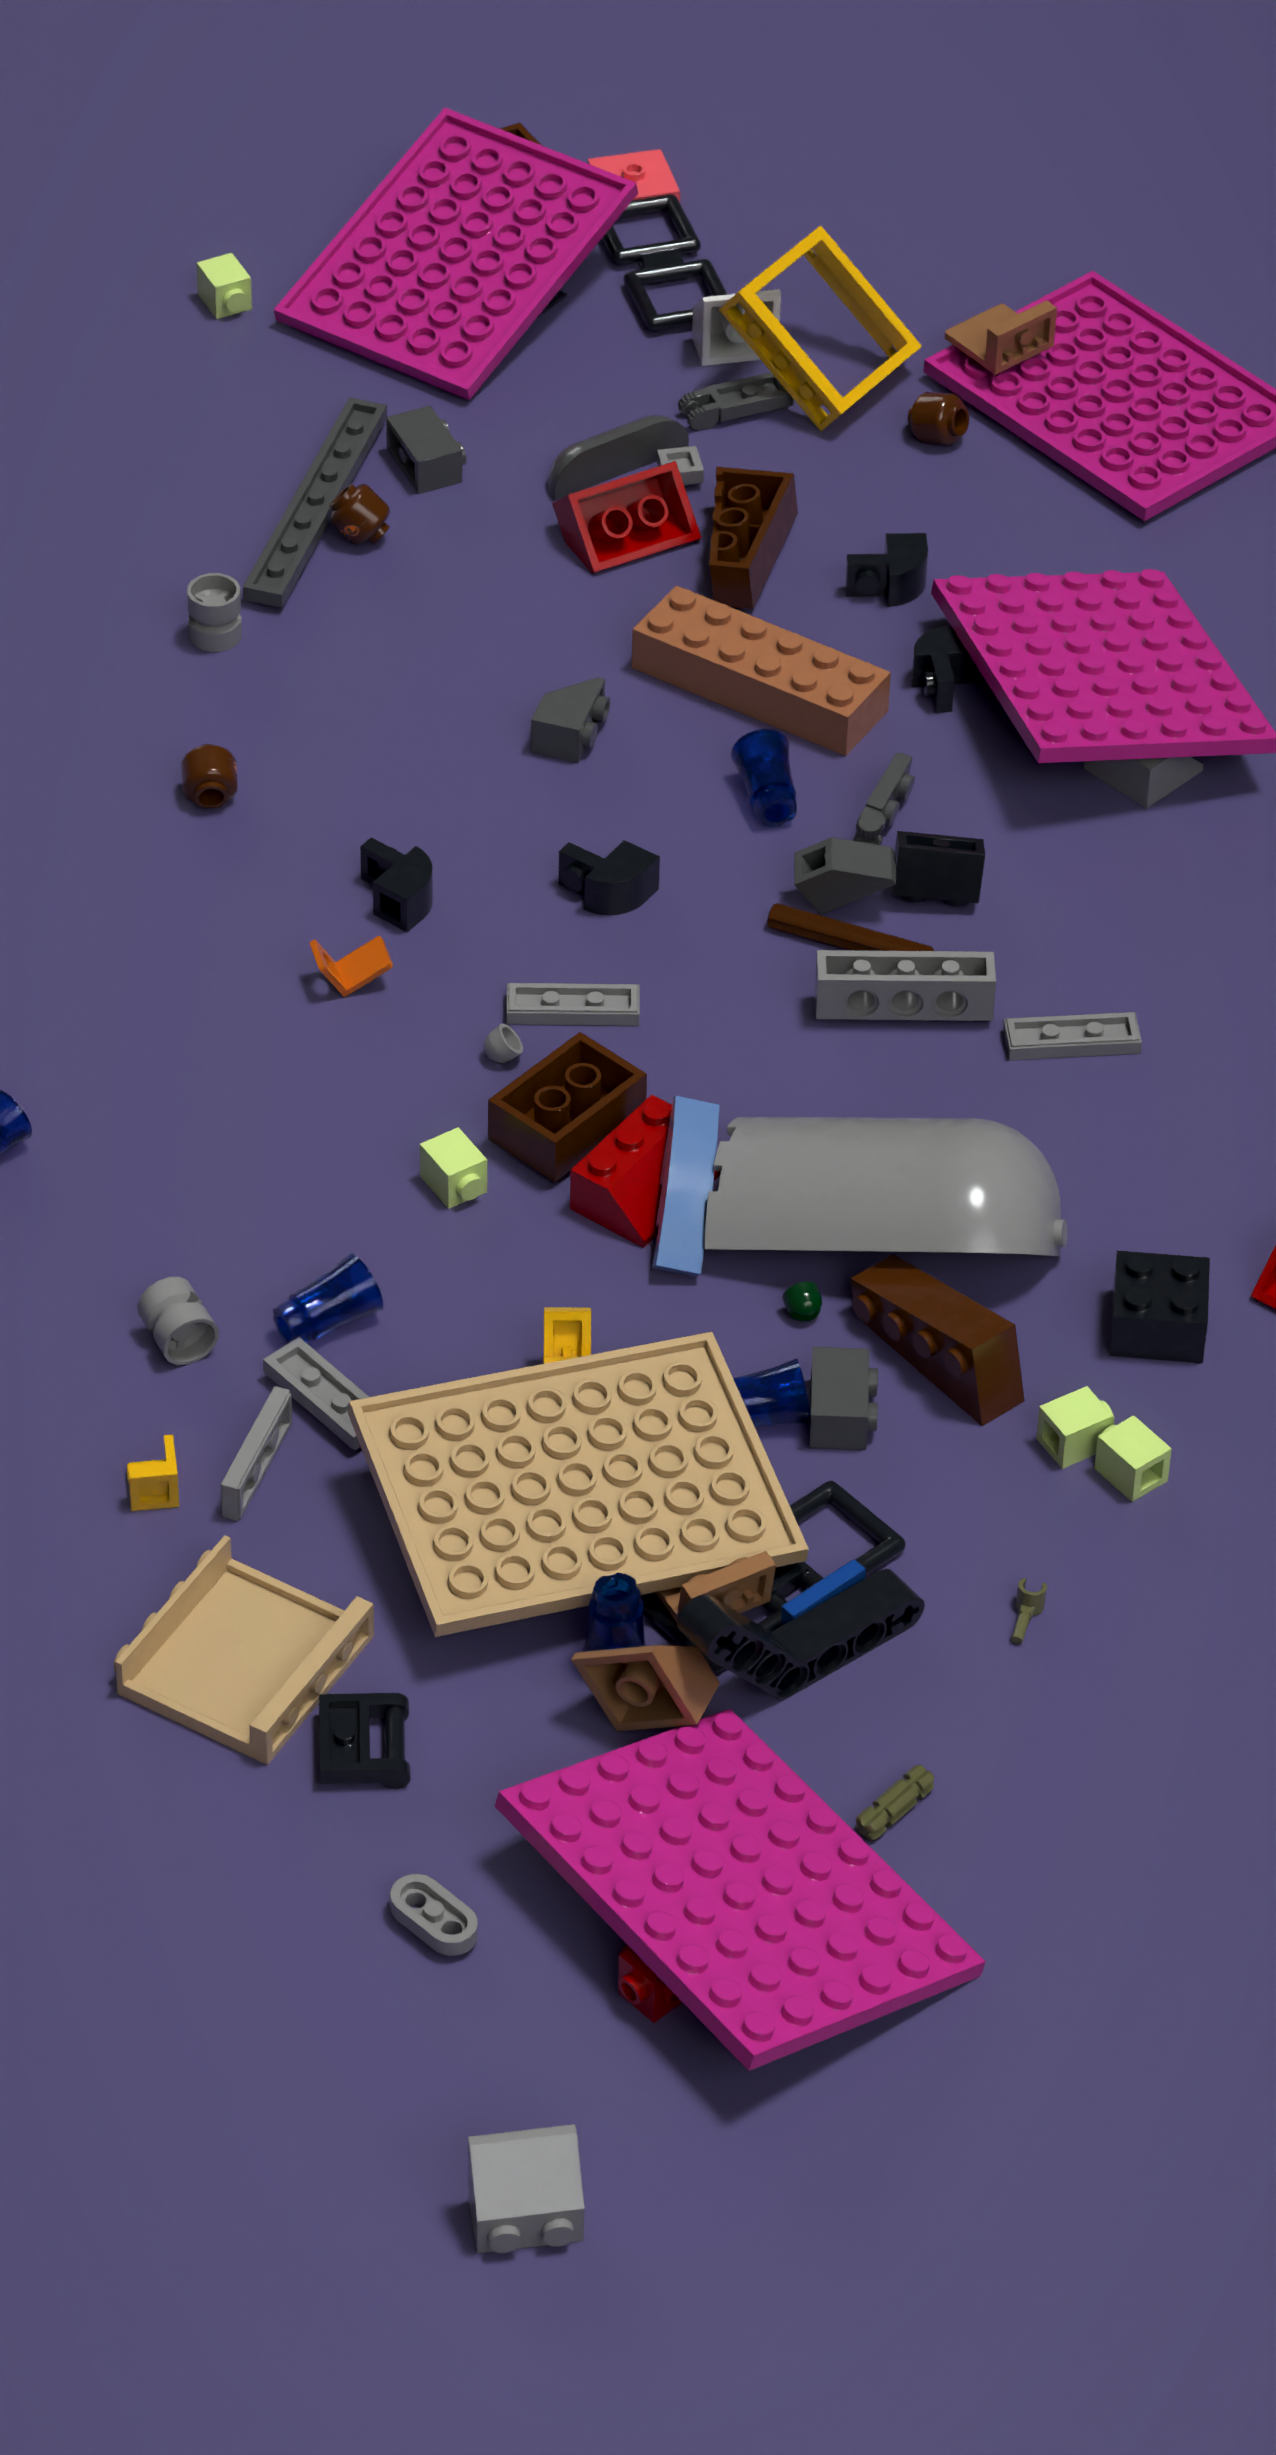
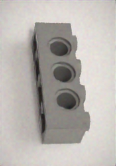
M817 950L815 976L816 1019L993 1021L996 990L994 952Z

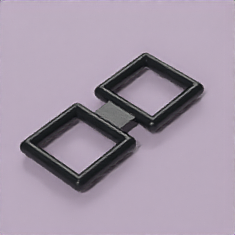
M673 194L633 200L619 218L667 210L681 239L624 248L613 225L602 237L606 248L616 264L622 265L638 262L641 269L627 272L623 280L647 328L651 331L693 325V309L658 314L643 286L645 284L654 285L701 275L711 296L728 295L717 272L708 259L683 261L681 255L699 251L701 242L679 200Z
M834 1481L825 1482L790 1505L797 1523H799L820 1508L831 1503L880 1544L855 1559L866 1568V1575L905 1549L906 1542L902 1536ZM805 1562L776 1567L770 1602L762 1604L772 1614L757 1624L771 1632L781 1627L782 1605L788 1602L783 1597L801 1585L808 1589L824 1578ZM656 1593L642 1601V1613L680 1646L697 1647L677 1627V1622ZM701 1651L702 1655L704 1656V1658L706 1659L707 1663L709 1664L710 1668L714 1673H718L725 1669L722 1666L711 1661Z

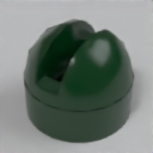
M804 1281L789 1287L782 1296L787 1312L793 1319L800 1322H809L817 1318L821 1311L822 1297L814 1282Z

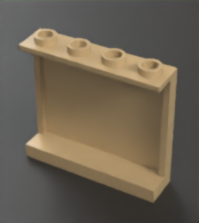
M224 1535L212 1550H207L202 1554L196 1569L185 1581H180L175 1585L169 1600L158 1613L154 1612L149 1615L142 1631L132 1643L124 1645L119 1650L113 1666L114 1671H116L117 1694L268 1765L319 1704V1694H327L374 1637V1604L356 1596L346 1610H342L232 1559L231 1538Z

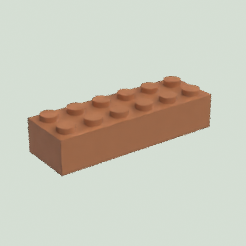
M677 585L632 629L633 669L844 756L851 752L889 710L891 672Z

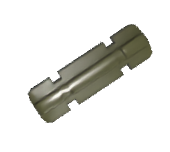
M922 1765L913 1766L903 1775L904 1779L897 1780L872 1802L874 1807L868 1806L856 1816V1831L869 1841L876 1840L887 1830L885 1825L892 1826L918 1803L916 1798L922 1799L934 1788L933 1781L935 1777L931 1771H927Z

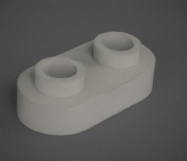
M409 1874L401 1877L393 1884L390 1891V1909L393 1917L433 1950L443 1955L456 1956L464 1954L474 1947L478 1939V1919L475 1912L437 1881L423 1874ZM414 1905L422 1906L421 1908H411Z

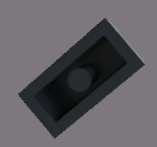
M897 831L895 845L896 885L892 886V895H899L903 900L910 902H921L925 898L940 899L952 906H965L968 902L979 903L985 862L983 839Z

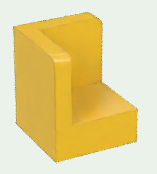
M173 1434L163 1435L165 1459L130 1462L127 1464L131 1511L179 1507L178 1473Z

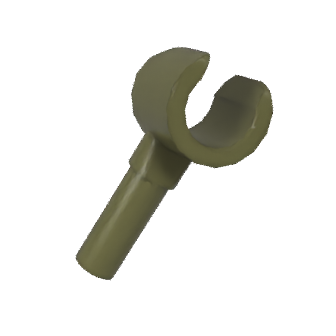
M1022 1578L1018 1582L1015 1607L1019 1612L1011 1637V1641L1015 1644H1022L1032 1616L1039 1615L1044 1610L1047 1585L1044 1582L1041 1590L1038 1592L1026 1590L1027 1578Z

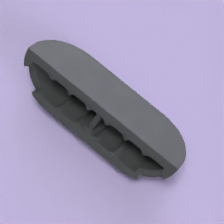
M651 415L574 443L559 453L550 468L548 478L550 496L555 501L566 495L657 461V450L689 447L687 431L680 423L669 417Z

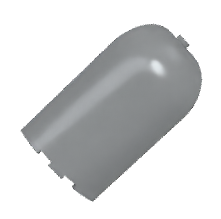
M736 1117L727 1126L728 1135L731 1136L730 1141H720L713 1166L715 1172H721L718 1191H709L705 1226V1249L993 1253L1060 1257V1247H1066L1067 1221L1061 1219L1059 1189L1049 1163L1041 1151L1027 1137L1017 1130L996 1121L977 1118Z

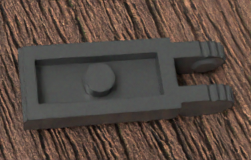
M771 372L706 386V389L693 391L692 393L688 392V394H684L678 400L679 404H677L680 412L688 417L687 420L693 430L701 431V429L712 428L718 421L736 420L748 415L771 412L779 408L793 406L794 399Z
M901 752L894 755L857 820V834L854 841L876 845L882 844L880 833L885 825L891 826L899 809L898 801L900 798L907 800L913 788L915 776L910 775L913 757Z

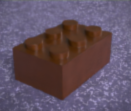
M579 1032L488 1099V1139L550 1180L556 1182L646 1100L647 1073Z

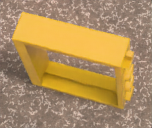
M821 225L738 291L719 309L821 432L922 347ZM803 255L889 357L886 362L844 397L839 394L756 295V293ZM738 304L745 310L746 313L744 315L738 309ZM821 405H824L828 409V411L830 412L829 415H827V413L821 408Z

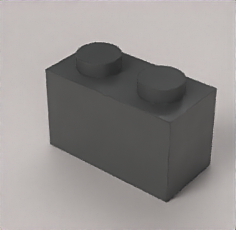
M431 406L386 417L387 450L418 494L462 483V465L466 464L465 449L461 442L455 441L450 434L446 421L444 419L440 420Z
M812 1347L809 1448L866 1450L867 1432L877 1431L878 1403L869 1402V1396L877 1397L878 1368H869V1349Z

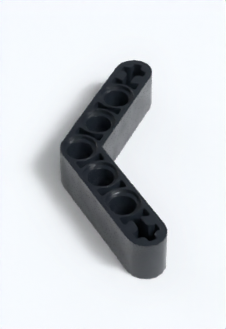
M883 1569L772 1632L710 1595L705 1594L693 1598L683 1607L677 1618V1627L711 1661L776 1698L786 1699L911 1628L923 1614L925 1603L891 1569Z

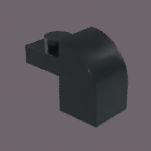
M886 533L884 554H847L846 597L887 596L888 607L904 605L918 598L926 586L928 561L926 533Z
M944 626L924 633L916 641L913 653L912 688L923 687L925 697H932L936 713L952 712L954 684L978 683L979 669L952 626Z
M371 837L360 846L361 879L373 885V915L408 933L428 915L432 908V862L429 856L417 846L405 855Z
M623 840L605 859L570 842L559 851L558 884L583 895L584 910L600 915L628 913L642 906L659 890L660 856L628 841Z

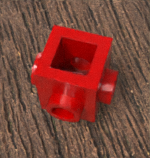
M626 1944L619 1954L618 1993L655 2023L682 2003V2001Z

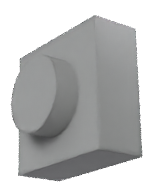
M696 446L657 450V466L676 461L684 486L704 483V469Z

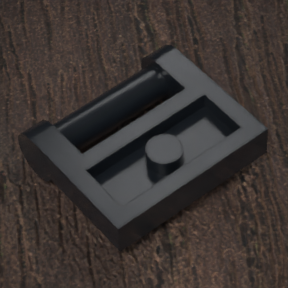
M400 1693L319 1694L320 1784L382 1783L385 1787L398 1789L410 1783V1764L405 1760L404 1723L409 1716V1700L405 1695ZM380 1717L385 1723V1758H370L369 1718Z

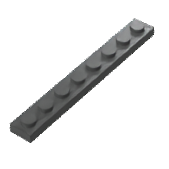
M349 397L243 585V600L261 603L266 606L283 607L331 520L330 516L333 510L329 507L342 490L351 484L385 423L387 405Z

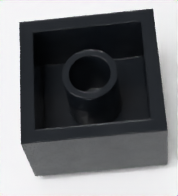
M1117 1250L1112 1293L1109 1356L1203 1363L1208 1326L1210 1258Z

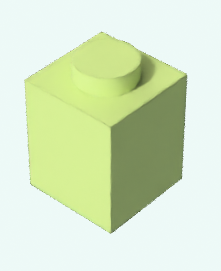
M233 253L196 262L198 295L216 319L252 310L251 277Z
M458 1127L420 1143V1177L444 1205L450 1209L487 1193V1158Z
M1085 1386L1039 1406L1036 1439L1063 1469L1096 1455L1097 1438L1107 1427L1114 1425V1415L1109 1405L1103 1400L1100 1401L1090 1388Z
M1133 1415L1117 1425L1107 1427L1098 1436L1094 1469L1133 1502L1168 1481L1172 1448Z

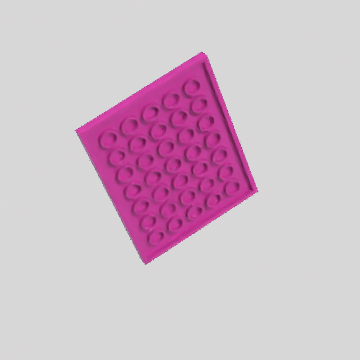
M444 107L274 308L275 319L470 400L637 196V183Z
M1094 271L1015 311L1019 314L1046 300L1056 306L1057 315L1053 347L996 375L954 345L924 359L923 372L1144 522L1276 448L1275 388Z
M1145 569L1134 573L1108 570L1103 574H1083L1072 571L1065 573V575L1029 573L1026 576L1007 577L1001 574H992L984 578H968L955 575L949 577V579H933L931 595L1038 763L1276 753V732L1164 572L1155 569Z
M731 1709L702 1718L697 1725L680 1726L498 1792L495 1803L496 1809L748 2071L981 1976L986 1963L943 1918Z

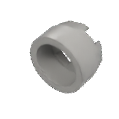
M500 1024L486 1037L484 1049L489 1059L506 1063L523 1052V1044L517 1033L510 1026Z

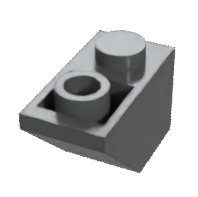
M596 677L544 694L531 719V752L579 763L586 748H592L595 743L599 722H605L609 714L610 698L605 697V679Z
M831 837L794 852V885L820 914H824L896 885V852L892 847Z

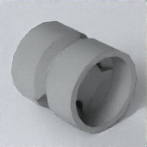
M208 573L193 579L187 586L188 629L191 643L198 649L208 652L230 650L238 645L242 639V617L239 614L241 612V588L239 583L231 576L221 573Z
M167 1277L149 1286L141 1295L137 1304L138 1314L148 1331L153 1334L156 1344L168 1362L175 1365H188L199 1361L215 1347L219 1338V1328L203 1306L202 1301L188 1280L181 1277Z

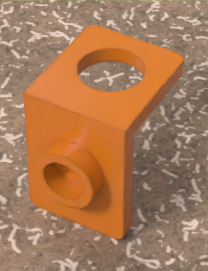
M380 936L373 938L336 962L316 939L309 942L319 970L344 998L393 967L386 944Z

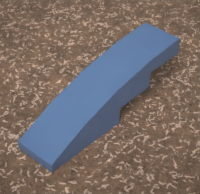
M674 1096L659 1182L662 1190L655 1226L659 1227L652 1265L653 1269L698 1277L701 1274L705 1249L708 1194L713 1189L714 1181L713 1165L717 1150L719 1104Z

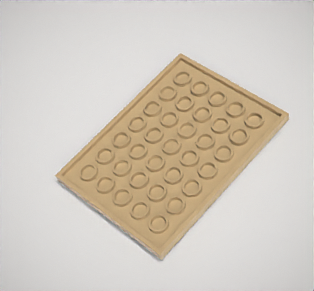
M713 1332L349 1401V1418L435 1637L681 1587L682 1584L687 1583L694 1576L700 1574L707 1575L729 1566L739 1558H749L764 1551H767L775 1562L776 1567L807 1560L809 1548Z

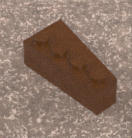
M716 466L715 509L712 519L713 533L711 535L709 562L713 600L736 609H753L798 514L794 473Z
M894 1254L850 1278L853 1293L852 1307L856 1317L981 1426L986 1425L1025 1401L1014 1323Z

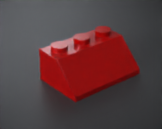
M676 461L566 495L552 503L565 543L591 574L702 538Z
M651 1094L571 1169L570 1210L642 1248H645L658 1235L659 1227L655 1226L662 1190L659 1182L672 1104ZM714 1170V1181L721 1175V1172H715Z

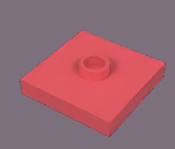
M661 149L588 159V164L636 182L638 194L633 200L673 194L680 202L679 187Z

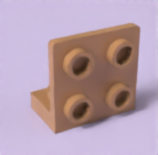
M1046 300L1018 314L1005 304H999L945 331V339L996 375L1054 346L1057 307Z
M764 1551L749 1558H739L729 1566L707 1575L700 1574L694 1576L687 1583L682 1584L681 1587L655 1593L676 1622L683 1607L693 1598L703 1594L710 1595L738 1613H743L770 1602L776 1564L767 1551Z

